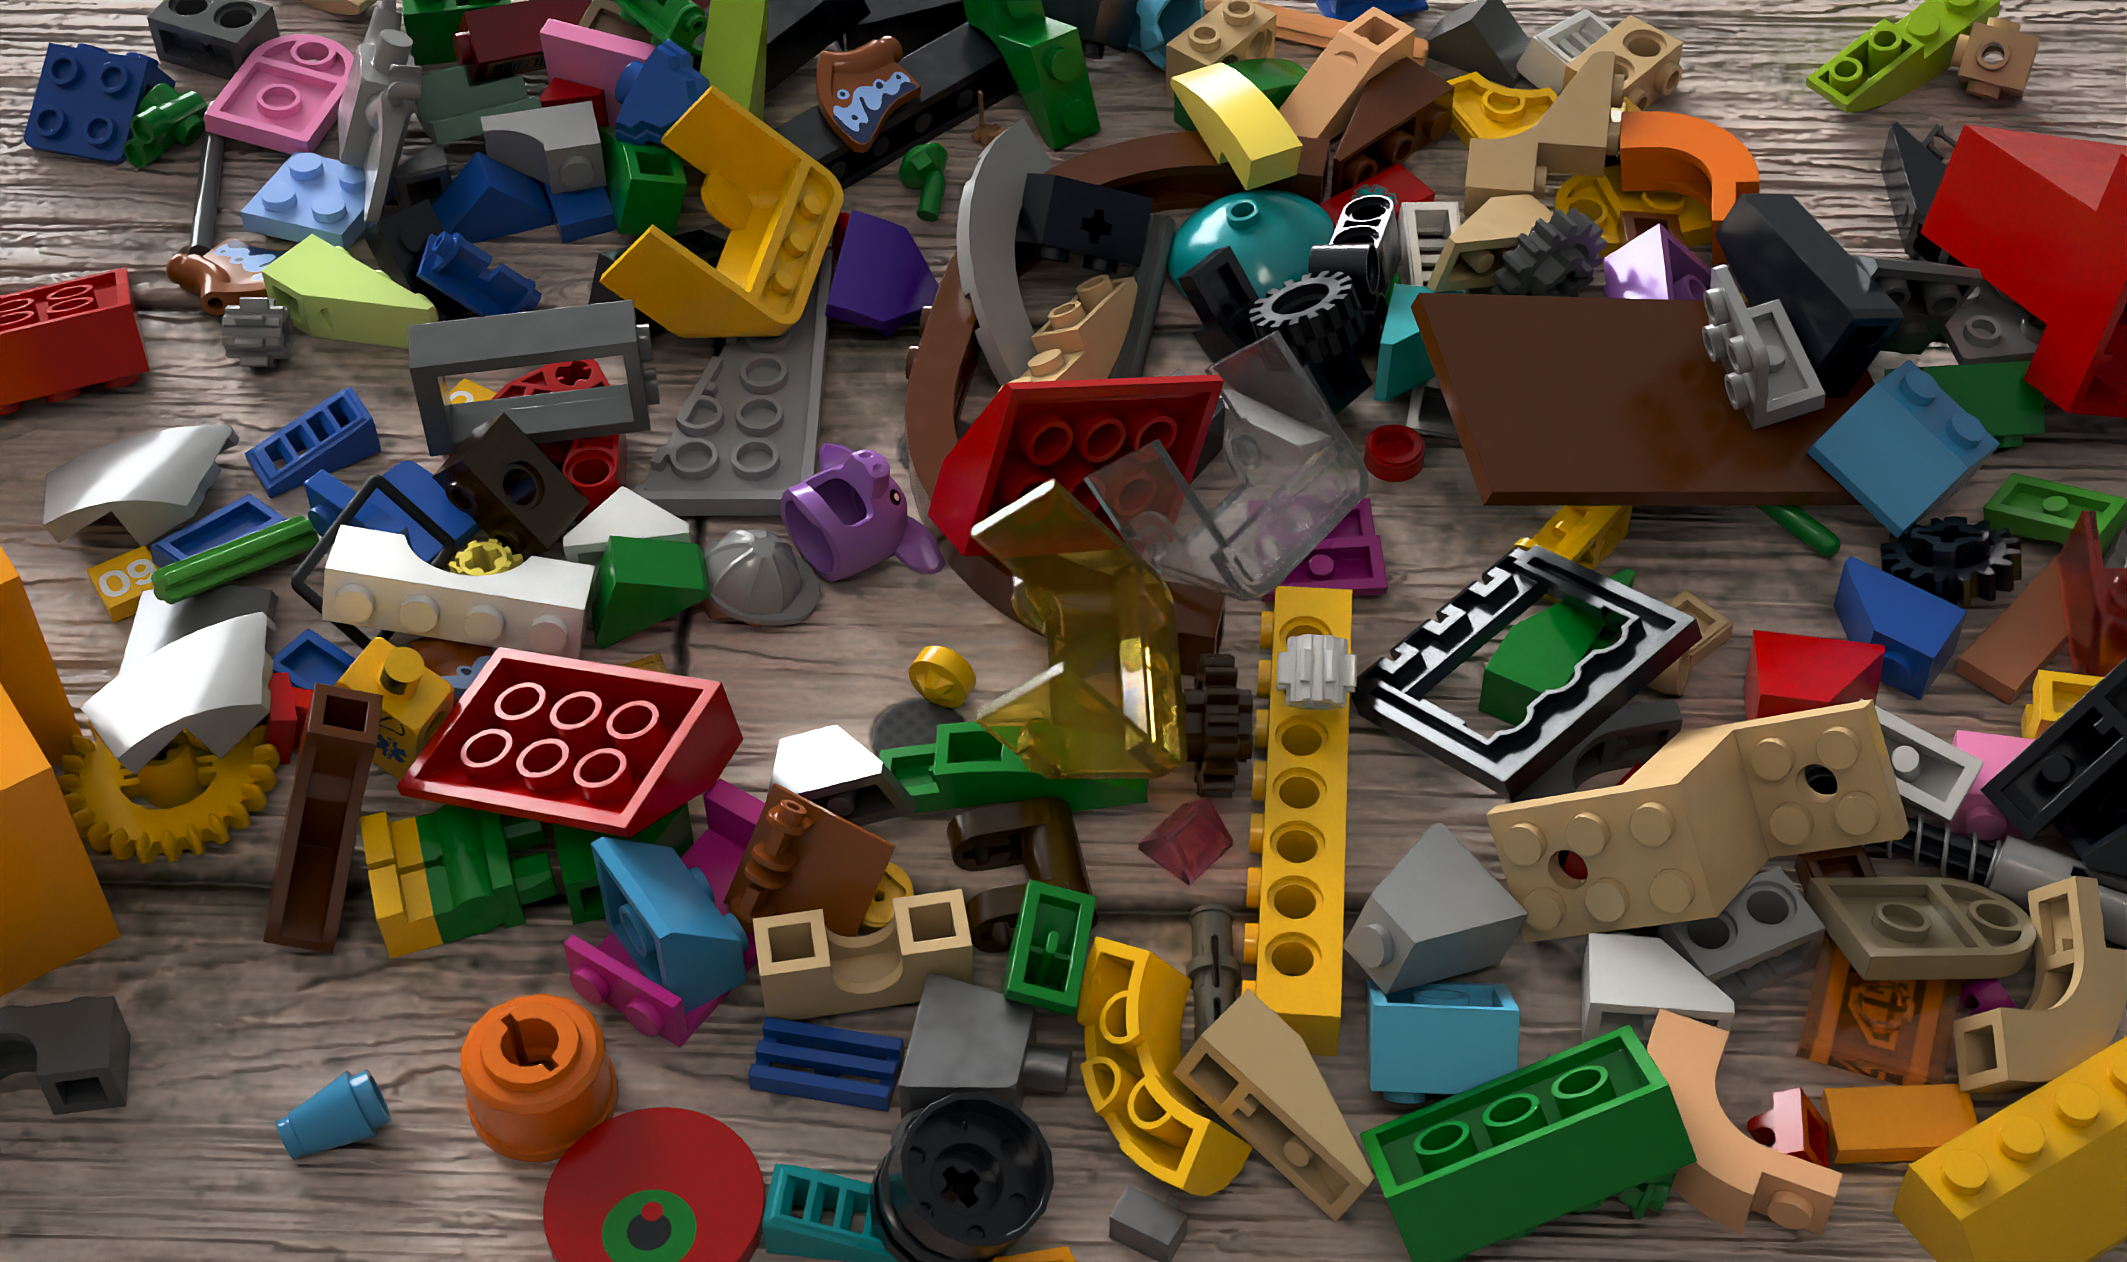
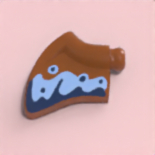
M884 36L879 40L874 39L847 52L822 50L818 60L816 98L820 110L833 131L851 149L858 153L867 152L875 142L888 117L897 108L918 97L921 92V86L897 64L903 58V49L899 41L892 36Z
M229 238L203 256L182 253L174 255L167 264L166 273L172 283L179 284L183 290L200 296V305L206 313L216 316L225 315L227 305H239L240 297L268 298L261 270L289 250L255 247L234 238Z

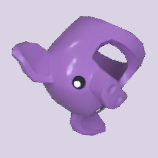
M825 442L819 449L821 472L788 488L782 495L780 502L781 518L790 539L811 568L820 577L829 582L845 579L892 556H896L909 569L919 574L938 573L942 571L946 564L935 538L926 526L907 515L906 497L899 485L890 476V466L886 458L876 451L861 449L855 452L845 446Z

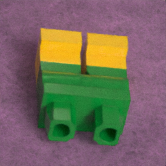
M450 804L442 806L434 813L389 822L386 811L359 817L366 863L369 869L368 875L375 916L391 959L481 934L498 927L503 922L506 929L526 924L522 905L558 895L547 851L512 859L511 855L512 852L546 844L542 821Z

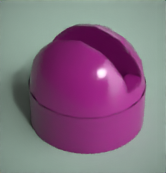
M1997 978L1966 979L1961 984L1957 993L1958 1009L1964 1010L1979 1004L1969 1016L2000 1007L2018 1009Z

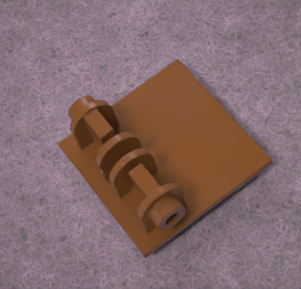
M775 783L771 788L723 903L729 905V911L737 918L745 933H754V918L823 909L825 926L831 932L841 936L856 937L896 846Z

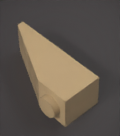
M1531 194L1491 197L1448 237L1427 287L1433 293L1495 286L1498 282L1492 276L1495 271L1503 268L1504 259L1502 255L1504 252L1516 248L1519 245L1517 236L1520 233L1528 236L1531 227L1535 225L1536 220L1542 218L1547 223L1550 222L1553 213Z
M1249 989L1198 1038L1172 1072L1335 1223L1375 1179L1303 1038Z

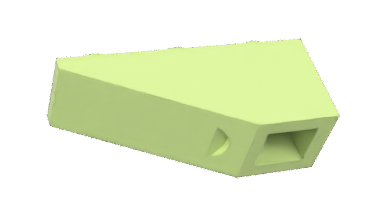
M314 234L309 235L261 270L268 298H275L276 306H288L293 326L311 337L409 349L408 325L433 323L439 320L435 306L426 296L420 293L414 294L394 282L385 272L378 269L373 270L353 258L344 248L340 246L334 247Z

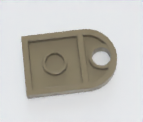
M1944 877L1810 878L1804 896L1805 901L1825 925L1826 932L1864 981L2004 978L2017 974L2024 969L2036 939V928L2031 924L2030 917L2017 904L1988 888L1958 879Z

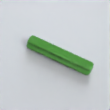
M301 515L292 517L157 569L151 576L154 586L153 593L158 600H164L167 604H175L312 550L319 542L318 535L309 519Z

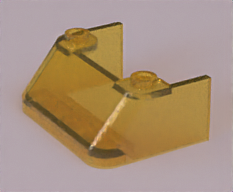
M1054 478L971 528V537L1013 572L1014 593L1012 594L1011 601L1014 611L1026 626L1035 627L1047 637L1048 670L975 711V722L1020 757L1030 771L1040 773L1045 778L1051 780L1160 779L1183 767L1187 762L1188 753L1176 612L1171 592L1160 574Z

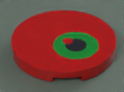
M653 1107L627 1112L600 1123L580 1137L566 1151L552 1172L547 1184L543 1203V1223L553 1260L555 1259L556 1262H749L763 1234L766 1196L761 1170L755 1156L743 1139L731 1128L708 1115L683 1108Z

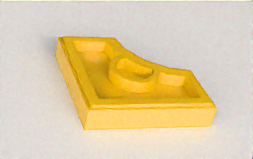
M1472 72L1446 81L1454 86L1453 120L1450 128L1468 148L1470 138L1498 139L1528 130L1542 118L1558 97L1551 87L1535 90L1511 89L1488 81L1478 72Z

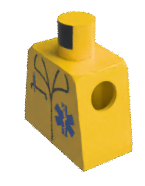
M381 637L373 638L334 685L383 695L377 746L372 762L398 780L403 778L453 709L454 689L451 684L425 667L424 660L417 651L409 647H396Z

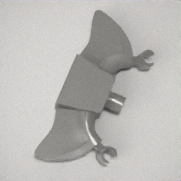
M382 0L381 7L375 6L363 43L357 47L338 107L340 163L364 169L366 181L364 221L374 224L379 221L391 171L396 169L399 164L414 103L421 100L422 67L415 66L414 57L410 55L413 44L412 39L405 33L400 32L403 13L396 11V0Z

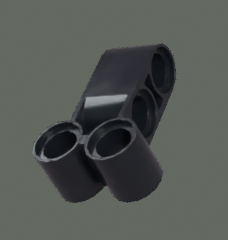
M1382 195L1363 196L1346 204L1330 243L1313 245L1309 255V274L1312 273L1314 278H1317L1321 271H1330L1331 275H1334L1336 272H1342L1345 274V277L1349 276L1352 279L1367 322L1365 333L1362 336H1356L1358 341L1353 346L1380 345L1388 313L1386 298L1402 257L1394 205L1390 198Z

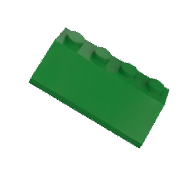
M1630 1025L1360 1133L1366 1152L1412 1262H1461L1473 1251L1500 1240L1523 1238L1534 1232L1540 1224L1572 1211L1586 1212L1602 1205L1608 1197L1639 1184H1655L1672 1177L1679 1168L1697 1161L1671 1088Z

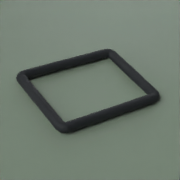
M372 475L364 482L293 574L291 586L300 597L322 614L323 598L307 586L304 581L335 542L340 525L347 526L376 488L444 546L430 565L442 570L456 550L455 540L381 475ZM331 622L363 650L372 641L354 625ZM381 630L376 637L389 641L395 632Z

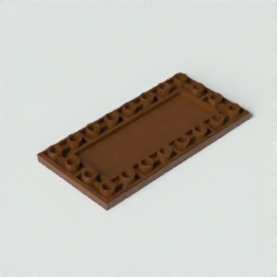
M1418 293L1411 305L1413 315L1484 506L1862 505L1807 452L1826 431L1875 385L1868 369H1866L1846 397L1825 398V405L1822 409L1753 430L1744 409L1735 410L1729 400L1724 381L1727 372L1721 360L1713 362L1706 351L1702 328L1709 325V317L1704 300ZM1744 302L1747 309L1751 308L1748 302Z

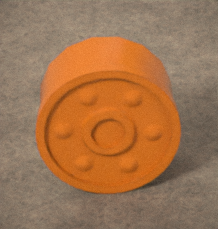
M542 993L518 996L495 1006L471 1027L461 1049V1075L467 1093V1109L472 1126L479 1138L489 1148L502 1156L524 1162H546L560 1159L580 1137L600 1123L611 1119L618 1101V1082L613 1063L607 1053L603 1032L592 1013L569 998Z

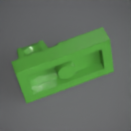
M2012 473L1983 507L1984 520L1990 521L1991 529L2007 527L2010 529V533L2020 537L2041 541L2046 539L2062 543L2065 555L2078 562L2099 567L2114 535L2127 521V498Z

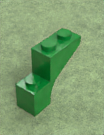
M963 0L968 24L983 31L1000 50L1037 129L1048 147L1056 150L1101 130L1077 27L1045 17L1041 0Z

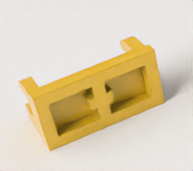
M1563 506L1532 539L1520 538L1512 547H1517L1527 552L1536 544L1594 571L1627 535L1633 506ZM1547 594L1542 596L1555 604L1561 602Z

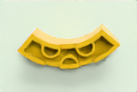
M1095 936L1083 974L1077 1011V1022L1084 1026L1086 1061L1081 1063L1080 1067L1093 1108L1098 1115L1105 1119L1113 1135L1120 1143V1149L1147 1172L1189 1194L1207 1197L1221 1191L1239 1174L1253 1147L1210 1120L1195 1099L1193 1092L1172 1073L1183 1059L1181 1050L1183 1013L1193 981L1151 951Z

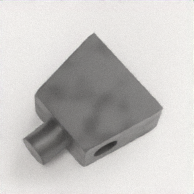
M928 973L898 1084L901 1120L908 1113L916 1109L926 1108L929 1104L954 1093L986 1092L1014 1103L1021 1110L1027 1087L1066 1093L1070 1081L1073 1052L1036 1045V1008L1033 1005L1006 999L1004 994L940 974Z

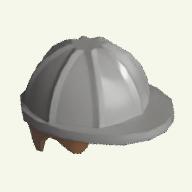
M766 529L732 530L724 538L710 543L704 553L711 597L701 601V607L711 619L733 618L744 621L754 628L762 625L781 626L797 624L813 613L819 601L820 584L811 566L794 554L792 547L788 543L781 541Z

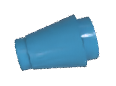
M366 1069L354 1076L349 1071H346L289 1112L287 1116L277 1120L276 1127L287 1152L293 1160H296L306 1154L311 1155L378 1136L377 1128L391 1122L392 1119L379 1086L370 1071Z

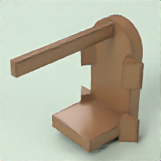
M978 91L979 125L975 128L971 137L975 142H979L984 150L995 137L1008 129V127L1001 128L996 123L994 126L984 124L983 93Z

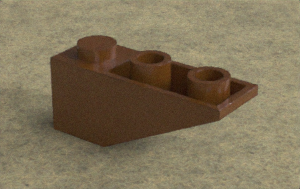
M1408 57L1403 58L1370 79L1334 155L1331 198L1398 163L1402 164L1419 149L1433 140L1442 138L1450 130L1453 120L1454 86Z

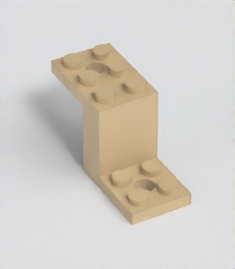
M1873 699L1678 732L1623 785L1496 805L1486 814L1510 895L1529 913L1520 928L1525 943L1588 935L1589 933H1603L1715 918L1719 916L1770 858L1900 840L1909 831ZM1817 764L1829 769L1836 778L1837 792L1825 795L1814 791L1805 779V767ZM1560 850L1573 851L1584 860L1588 869L1587 879H1574L1562 870L1558 860Z

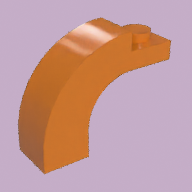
M1661 111L1621 112V192L1669 191L1683 194L1696 200L1708 211L1712 220V265L1729 264L1715 233L1741 194L1760 192L1759 171L1749 150L1725 129L1700 118Z

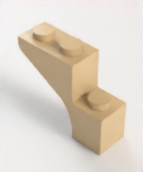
M1598 51L1593 53L1542 118L1528 130L1498 139L1470 138L1465 181L1464 216H1472L1491 197L1531 194L1536 199L1544 200L1547 173L1604 176L1606 155L1617 156L1620 122H1611L1609 117L1610 107H1622L1625 74H1614L1615 51Z

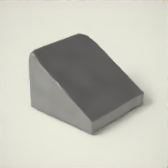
M1433 377L1413 387L1406 427L1415 430L1421 436L1460 441L1437 377Z

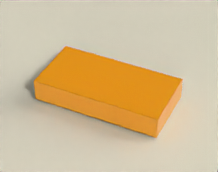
M1959 1084L1824 1088L1820 1099L1823 1119L1828 1124V1139L1834 1164L1917 1161L1978 1124L1970 1093L1960 1092Z

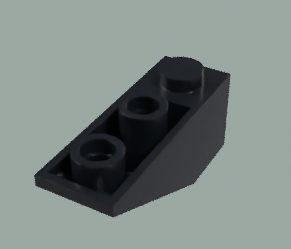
M1898 122L1891 124L1880 169L1904 252L1916 261L1967 267L1920 233L1947 166Z

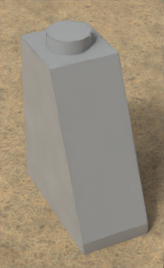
M1440 822L1432 824L1370 895L1343 947L1387 995L1500 964L1529 913Z

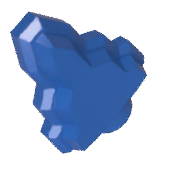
M667 39L662 45L657 46L645 63L635 60L623 70L615 88V99L622 104L616 120V139L641 145L655 143L668 148L660 142L663 135L710 87L709 80L693 69V55L670 39Z

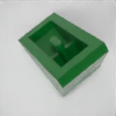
M610 535L592 588L591 611L595 643L601 649H604L711 597L702 548L695 543Z
M1029 879L1001 979L1004 998L1074 1016L1078 1004L1096 896Z

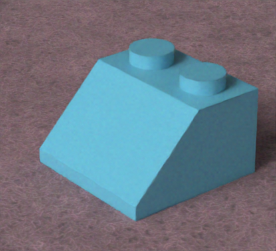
M1366 979L1367 1078L1371 1091L1383 1092V1099L1386 1101L1415 1104L1425 1102L1426 1093L1456 1095L1518 1070L1520 1010L1507 985L1435 981L1386 995L1373 979Z

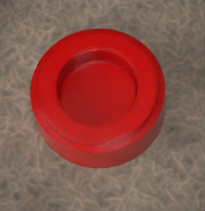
M1397 424L1380 426L1371 431L1366 437L1363 457L1364 465L1370 474L1384 481L1403 482L1410 480L1422 470L1425 443L1421 435L1409 427Z

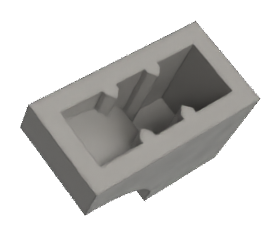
M592 101L480 117L487 156L527 176L544 182L550 187L551 194L607 186L601 140Z

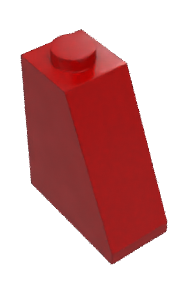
M1753 630L1743 686L1746 720L1859 702L1861 698L1864 700L1873 699L1875 705L1886 651L1885 645Z

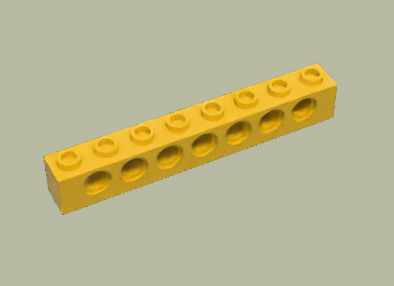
M1276 586L1274 611H1261L1259 649L1272 650L1271 660L1259 659L1257 698L1269 699V710L1256 709L1254 748L1267 749V761L1254 760L1251 800L1265 801L1264 814L1251 813L1249 853L1262 854L1261 868L1248 867L1246 908L1259 909V923H1245L1243 964L1257 965L1256 981L1242 980L1241 995L1249 989L1264 1004L1274 1010L1285 1023L1303 1038L1311 1055L1337 1056L1342 1000L1350 693H1347L1346 707L1304 710L1289 707L1286 705V690H1277V658L1279 652H1287L1289 637L1302 636L1303 634L1334 635L1338 638H1345L1348 640V654H1351L1352 590ZM1284 974H1295L1299 976H1287Z

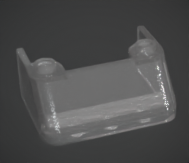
M1278 330L1211 364L1204 370L1207 375L1218 374L1225 381L1220 395L1237 421L1224 435L1223 455L1228 468L1240 482L1209 514L1159 439L1089 473L1084 478V481L1135 557L1144 567L1153 572L1244 602L1252 601L1272 592L1365 497L1369 487L1368 472L1363 460Z

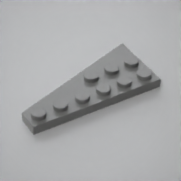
M826 250L801 318L784 334L780 336L726 338V345L718 357L712 356L676 416V429L665 447L659 445L650 460L651 471L642 485H635L632 490L634 493L674 516H781L780 502L783 493L788 488L817 474L830 317L824 315L834 278L833 250Z

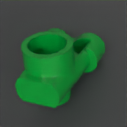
M160 83L152 88L142 99L137 115L132 117L130 121L133 138L126 141L123 146L124 154L128 161L137 168H144L162 157L164 151L177 142L183 147L193 144L204 131L205 122L203 119L207 109L204 99L194 91H187L180 95L167 83Z

